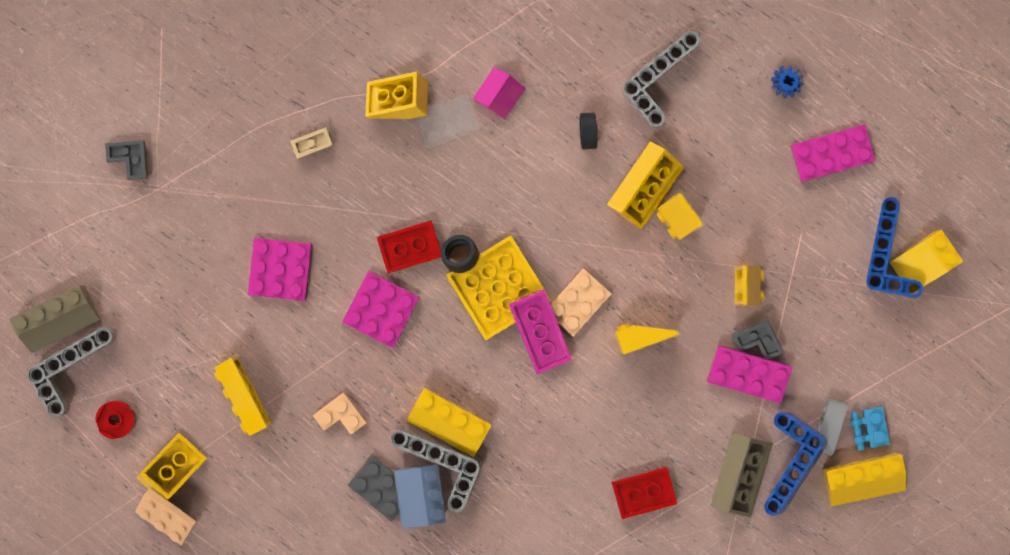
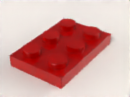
M432 220L377 237L387 274L441 258V249Z
M667 466L611 481L621 519L677 504Z

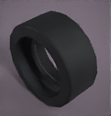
M595 112L580 113L582 150L597 149Z
M455 235L444 242L441 248V258L450 271L465 273L477 264L479 251L470 237ZM468 246L470 254L464 261L453 263L450 260L449 256L456 247Z

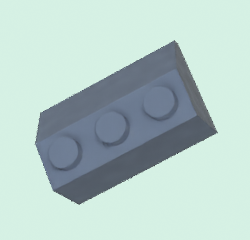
M427 464L394 470L402 528L445 523L446 518L438 465Z

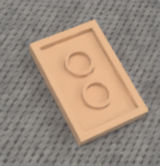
M582 269L551 303V307L558 324L574 337L608 299L611 293L586 270Z
M151 488L145 492L135 511L142 519L150 522L157 530L162 531L172 541L180 545L186 541L196 524L194 519Z

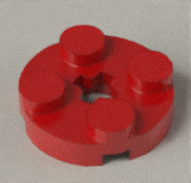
M119 400L103 404L95 416L99 432L109 439H118L126 436L135 425L134 410L127 403ZM118 415L120 423L112 424L111 416Z

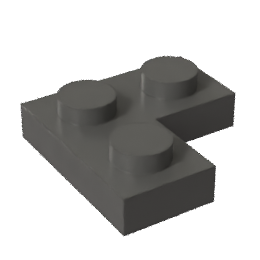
M144 140L105 143L106 162H126L127 180L148 179Z
M768 318L732 333L739 351L758 345L766 359L783 354V349Z

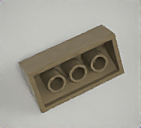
M78 285L9 318L18 338L31 353L101 320L84 285Z
M732 433L715 493L712 497V507L728 513L751 517L773 445L772 443Z

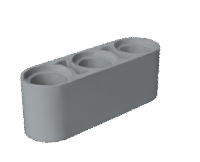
M828 398L825 403L817 429L827 438V446L822 453L824 455L832 456L835 451L847 412V403ZM815 437L813 442L816 448L820 446V440Z

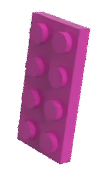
M865 124L790 146L800 182L875 161Z
M544 289L508 303L536 374L572 360Z
M718 345L707 382L781 404L792 366Z

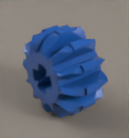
M791 65L787 67V71L784 66H781L780 72L777 70L774 72L776 77H772L771 81L776 84L771 86V88L779 89L776 95L783 92V98H786L788 94L792 98L795 96L794 92H801L799 87L803 86L804 83L799 81L803 78V75H796L799 71L798 68L792 72ZM787 79L791 80V83L788 85L784 84L783 81Z

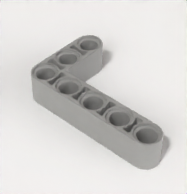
M694 31L685 33L630 78L623 86L622 93L651 128H659L665 121V115L645 90L698 46L700 36ZM693 37L695 45H688L686 38ZM678 49L681 54L680 57H673L671 50ZM663 61L666 64V68L664 70L658 69L656 62ZM641 74H650L651 81L644 82ZM628 85H634L636 87V93L629 94L626 90V87ZM644 99L648 102L649 106L647 109L639 107L640 100ZM651 115H659L661 118L660 123H653Z
M100 328L29 370L28 379L50 416H63L69 410L68 402L53 377L112 344L116 339V333L113 329ZM104 331L109 333L108 341L102 339ZM87 341H91L93 345L90 351L85 348ZM71 350L76 353V358L73 361L69 358ZM54 360H57L59 362V368L57 370H54L52 367V362ZM38 369L42 372L40 380L35 376ZM47 386L52 389L51 396L45 394ZM56 403H59L62 407L60 413H57L54 409Z
M398 429L394 431L391 435L393 446L459 472L448 500V507L452 512L462 511L479 472L480 464L478 460L406 430ZM397 433H401L405 436V441L403 443H397L395 441V435ZM414 441H421L423 448L415 450L412 446ZM438 448L441 455L437 458L432 457L430 450ZM456 455L459 462L451 465L448 462V457ZM467 463H475L476 470L474 472L467 471L465 467ZM461 480H466L469 483V488L462 490L458 483ZM459 498L462 501V505L457 508L451 504L452 499Z

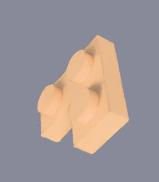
M344 392L313 415L324 431L339 419L350 434H353L367 423Z

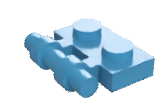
M883 407L862 410L864 418H859L858 411L851 412L852 420H850V424L854 429L855 437L853 439L858 451L865 450V441L869 442V448L890 445ZM862 424L866 426V435H862Z

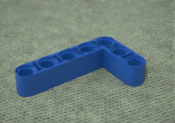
M888 197L882 203L866 284L873 291L917 298L923 292V286L919 281L886 274L900 203L896 198ZM887 202H894L896 209L888 211L885 208V204ZM888 220L892 223V228L884 230L881 227V223ZM880 239H885L889 245L887 248L881 249L878 247L877 242ZM876 258H882L885 264L883 267L877 268L874 266L873 261ZM873 276H877L881 280V284L877 287H873L869 282ZM892 280L900 283V288L896 291L889 288V282ZM911 284L918 285L919 293L911 294L908 287Z
M790 412L777 413L774 417V424L802 446L764 504V509L769 515H779L787 509L827 446V438ZM784 415L788 418V424L786 426H784L781 422V419ZM799 426L804 429L802 437L797 433ZM815 437H817L820 440V446L818 448H816L813 445V440ZM805 453L810 457L808 464L803 461ZM795 469L799 472L797 480L792 475ZM784 485L789 489L787 496L782 492ZM774 501L779 505L778 511H774L772 508Z

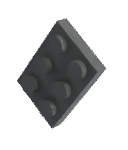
M372 455L348 486L392 522L400 513L394 472Z

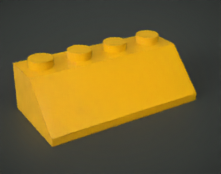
M649 142L607 205L642 230L684 169V166L666 149Z
M238 356L231 357L214 367L216 370L214 372L215 378L218 382H222L224 386L223 393L227 399L231 400L233 404L231 408L235 416L240 417L242 421L240 426L243 432L251 436L272 425Z
M426 387L422 390L407 419V422L473 458L492 426V423Z
M899 453L822 469L831 507L906 491V470L903 456Z

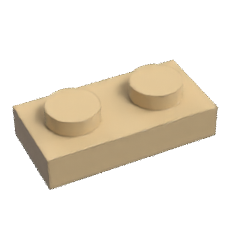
M326 127L290 141L297 159L333 146Z

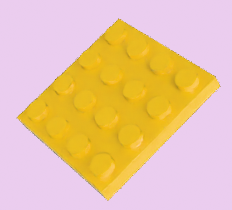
M511 235L479 254L477 264L470 271L465 273L450 272L446 275L485 340L515 323L508 303L544 289Z

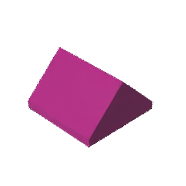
M494 67L473 97V100L505 120L526 88L509 74Z

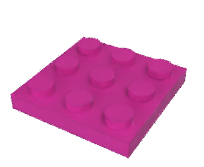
M254 238L248 295L306 301L312 244Z
M368 271L342 322L394 348L420 297Z

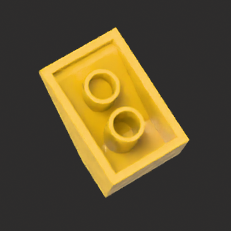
M412 72L367 82L365 117L371 119H413L427 116L428 80L418 72Z
M678 193L656 209L658 212L656 214L657 218L662 224L664 222L669 227L667 231L673 239L677 238V240H680L703 225L681 193Z
M941 229L935 230L891 260L889 264L898 277L917 280L924 287L962 263L963 260ZM911 284L908 290L912 294L919 290V286Z
M735 267V305H760V301H763L764 291L761 290V282L764 281V272L761 271V267Z
M629 323L617 326V331H614L622 354L679 335L678 331L629 326Z
M178 433L139 473L136 479L147 489L151 488L163 498L169 500L207 458L182 434Z

